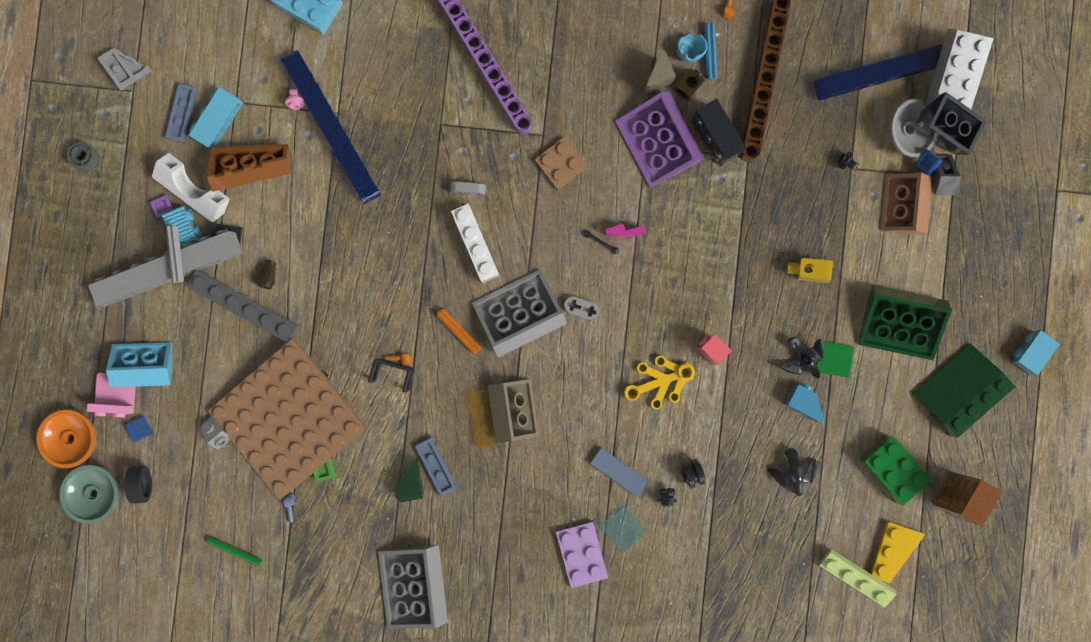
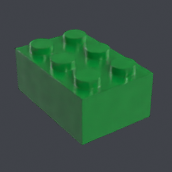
M885 436L859 459L895 503L901 506L909 502L932 481L894 436Z

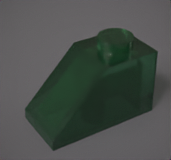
M418 459L411 461L396 483L397 487H394L396 499L399 498L400 503L425 497Z

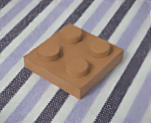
M563 137L535 159V162L557 190L588 168L566 137Z

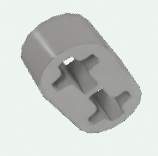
M454 181L450 182L449 192L484 196L486 194V185Z
M569 297L564 303L565 310L568 313L587 320L596 319L600 312L596 304L577 297ZM575 300L576 305L581 306V309L574 308L571 311L567 303ZM593 306L596 315L592 314L589 317L588 312L583 311V307L589 309Z

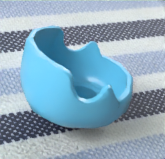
M691 33L682 36L676 45L678 56L690 63L700 60L708 48L707 41L701 34L694 36Z

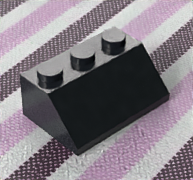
M944 92L923 109L915 128L954 155H970L986 120L949 93Z

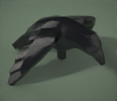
M798 337L789 338L787 345L794 350L796 357L791 362L782 363L780 368L789 373L799 375L803 374L804 370L807 369L813 377L819 379L820 370L816 362L824 359L822 339H817L812 348L806 349L800 343Z
M788 448L785 451V456L789 462V470L783 472L775 468H768V472L781 486L788 488L793 485L795 494L802 496L803 484H811L813 482L816 471V459H812L807 467H802L798 460L797 450Z

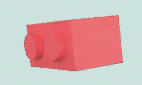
M716 334L705 335L698 342L700 346L697 349L712 365H718L732 352Z

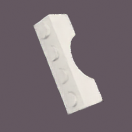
M170 153L156 161L152 178L212 223L225 213L230 198L219 190L212 192V189L202 190L195 186L188 178L184 164Z
M466 204L452 210L451 213L482 284L499 277L500 275L470 205Z

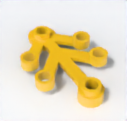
M657 356L654 360L656 366H664L674 371V373L667 375L648 367L644 362L639 363L637 371L640 374H648L657 379L638 387L630 385L626 387L624 395L628 400L634 401L639 398L641 393L660 386L656 397L650 403L653 409L658 410L663 405L662 400L670 382L677 380L674 391L668 395V399L676 403L680 400V393L685 382L692 380L695 376V369L691 364L681 363L677 365L666 360L664 356ZM658 358H663L664 363L662 365L657 363ZM642 364L646 366L644 372L639 370V366ZM683 369L688 370L687 376L682 375ZM630 389H633L635 391V395L633 397L628 395V391ZM673 393H676L678 396L675 401L671 399ZM655 400L660 402V406L657 408L653 406Z

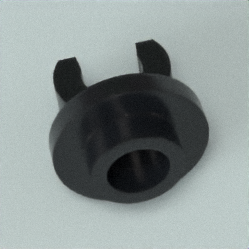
M850 151L843 153L838 160L839 168L842 170L847 166L856 170L859 163L852 160L853 153Z
M674 488L660 489L659 495L661 498L658 499V503H661L663 507H672L673 503H677V499H674Z

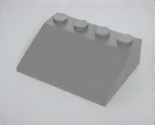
M540 269L472 302L498 357L567 324L563 312Z
M439 545L379 551L387 629L437 628L448 623Z

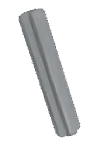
M168 225L166 226L171 278L173 283H181L184 281L178 226Z

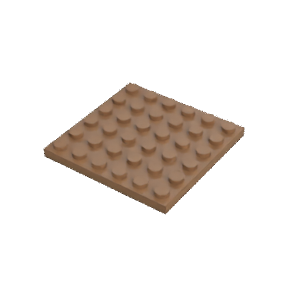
M292 338L208 410L210 415L227 432L230 440L279 500L288 495L367 429V426L295 338Z

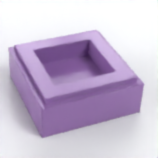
M167 194L149 202L157 220L163 219L161 214L175 209Z

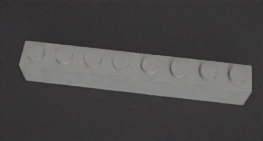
M225 229L216 233L217 236L211 238L206 236L200 238L196 244L188 243L181 246L183 276L185 277L195 273L196 270L200 271L242 255L243 252L236 233ZM165 252L164 256L160 258L157 256L151 257L146 260L147 263L142 265L140 263L129 266V270L115 271L111 277L95 279V283L88 285L95 306L107 307L172 282L169 252Z

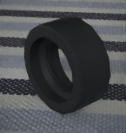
M133 466L127 469L124 488L129 503H146L151 497L152 478L150 470L146 466Z

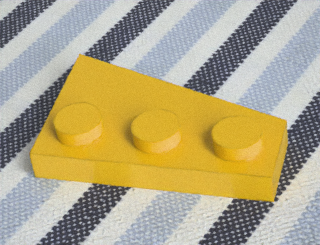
M887 521L870 574L881 581L890 583L925 534Z

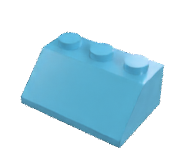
M172 343L112 344L106 369L110 388L170 385L173 372Z

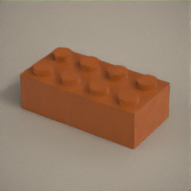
M954 473L948 477L946 481L947 486L944 491L938 494L935 506L955 518L983 527L1003 492L982 479Z

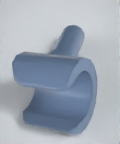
M291 494L286 496L283 501L288 511L289 523L294 522L292 505L297 504L295 495Z

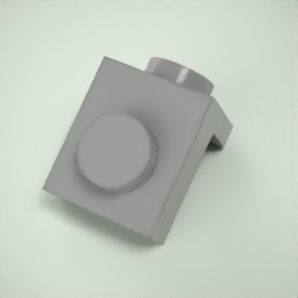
M212 416L198 427L207 444L217 450L226 445L230 440L227 432L224 431L222 426Z

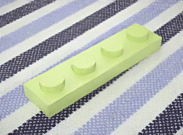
M832 549L820 561V567L883 607H886L896 596L895 589Z

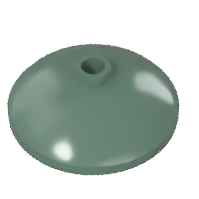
M85 465L74 469L65 477L60 488V502L63 510L70 518L84 524L97 523L109 517L115 510L119 500V487L116 479L108 470L96 465ZM93 490H96V492H97V495H96V496H93V494H92V491H93Z

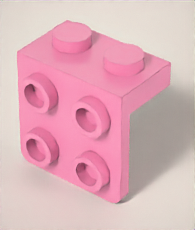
M98 373L95 403L87 404V412H94V416H106V413H113V417H125L126 414L134 413L136 387L110 388L107 373Z

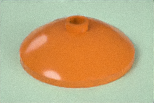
M60 410L50 414L41 423L37 432V447L41 456L49 464L59 468H72L84 463L91 456L96 445V432L92 422L84 414L74 410ZM70 435H73V436H74V440H73V441H70V439H69Z

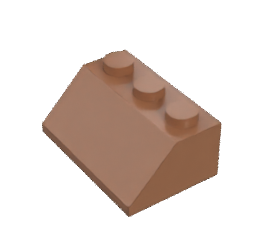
M923 173L886 174L881 231L927 234L932 187L931 176Z

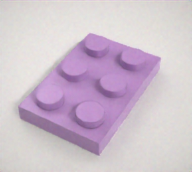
M593 521L556 531L571 588L608 578Z

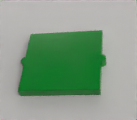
M823 341L824 359L817 361L816 364L820 373L849 378L851 364H853L854 347Z

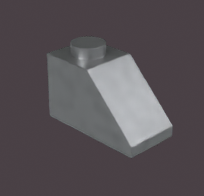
M935 154L943 160L932 174V186L935 194L941 196L955 195L961 176L952 154Z

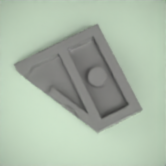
M115 48L98 57V60L120 91L152 72L149 66L137 62L136 59L124 55Z

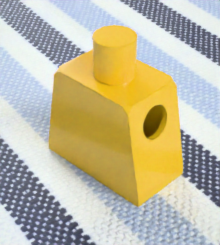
M801 258L800 263H788L787 273L797 274L798 280L829 284L833 261ZM810 267L812 272L806 273L804 268Z

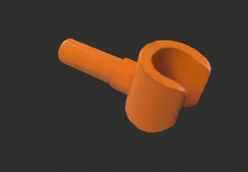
M727 0L722 15L731 20L736 9L730 7L732 0Z
M410 354L385 355V360H401L402 365L413 363Z

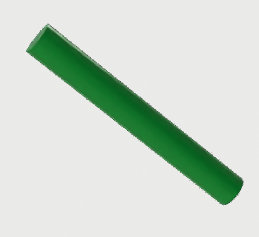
M211 536L207 541V544L258 567L263 562L262 559Z

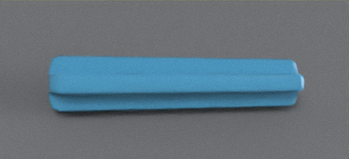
M706 23L704 26V36L708 47L705 53L707 79L713 80L717 78L715 24Z

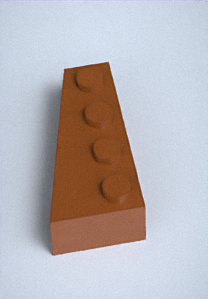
M289 145L211 147L207 179L212 192L291 174L292 156Z

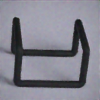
M375 359L373 361L368 379L369 383L376 382L381 364L407 371L402 392L410 390L415 372L414 368L384 359Z

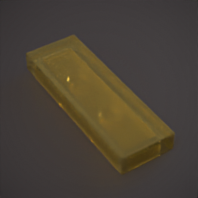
M488 389L469 392L478 449L497 446Z

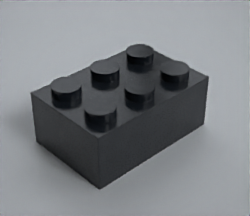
M717 98L696 110L692 117V124L696 131L701 132L703 136L701 139L706 147H710L712 151L711 156L716 164L719 163L720 166H723L746 150V146Z

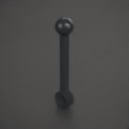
M586 230L584 232L585 238H591L595 240L596 242L600 243L606 248L612 250L613 254L619 253L618 247L610 246L609 244L605 243L599 238L593 236L589 230Z

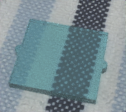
M625 506L617 513L611 514L610 518L600 526L621 553L630 545L636 544L635 541L646 533Z

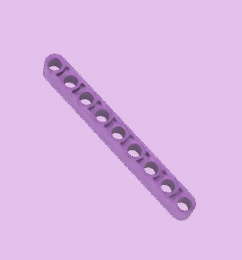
M438 0V3L515 130L519 134L525 135L529 133L532 128L530 116L460 1ZM453 8L460 10L456 15H452L450 11ZM463 24L470 26L466 31H462L459 28ZM473 40L479 42V45L476 47H471L469 44ZM482 56L489 58L487 63H481L479 59ZM496 72L499 76L497 79H490L489 74ZM502 88H506L509 91L505 96H501L498 92ZM515 104L519 108L517 111L511 112L508 110V107ZM525 120L528 122V126L520 128L518 123Z

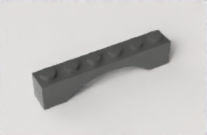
M196 270L187 285L191 290L287 343L292 338L296 339L302 328L202 271Z

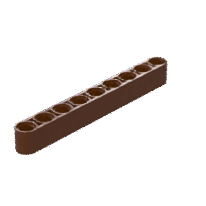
M773 0L770 6L743 138L746 149H753L755 155L753 157L748 156L745 150L740 155L745 162H753L761 153L791 0ZM776 2H782L785 8H779ZM773 20H778L781 26H775ZM769 39H775L777 41V45H772L769 42ZM765 57H771L773 59V63H767ZM761 75H767L770 82H764ZM758 93H763L766 96V100H760ZM754 112H760L762 114V119H756L754 117ZM750 130H756L758 138L752 137Z

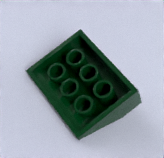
M872 285L866 303L858 345L934 361L952 308L948 300Z
M969 343L912 394L950 437L958 438L1016 386L997 366Z

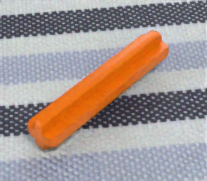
M442 308L436 314L473 354H477L481 350V346L445 309Z

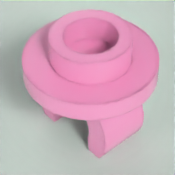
M290 89V97L285 99V104L290 109L298 110L305 105V101L298 94V89Z

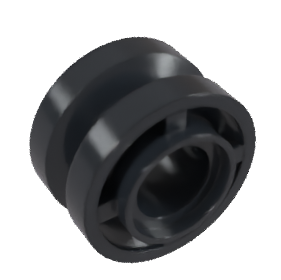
M696 458L691 460L690 465L687 462L681 463L684 480L690 489L695 488L696 483L700 486L705 484L704 471Z

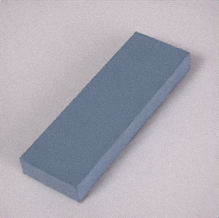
M178 83L165 134L166 139L185 143L198 93L197 87Z
M430 437L414 445L439 496L442 497L457 489L458 487L433 438Z
M600 448L590 464L636 497H638L648 483L645 478L603 448Z

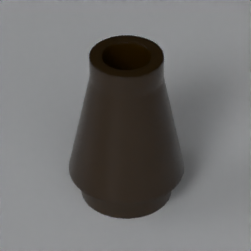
M265 260L264 266L256 279L258 287L271 290L275 285L276 262Z

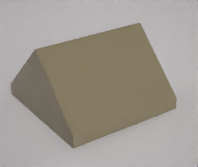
M661 50L644 91L645 95L671 86L676 77L664 50Z

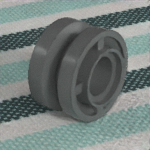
M77 142L68 149L67 160L79 171L90 172L97 167L99 154L89 144Z

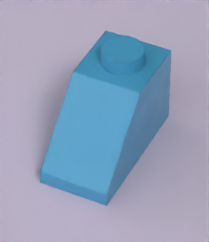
M804 383L801 385L795 384L785 405L818 423H823L824 418L817 395L811 391L813 388Z

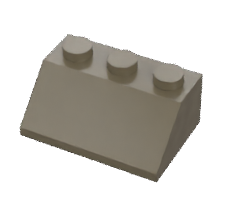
M531 379L488 385L496 443L539 436Z

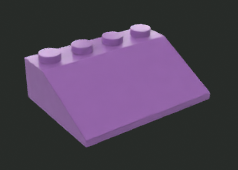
M670 92L659 93L615 121L650 188L705 159Z

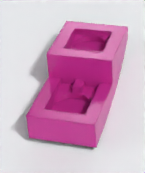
M624 224L605 229L604 233L610 237L630 238L644 235L646 229L642 225L626 231Z

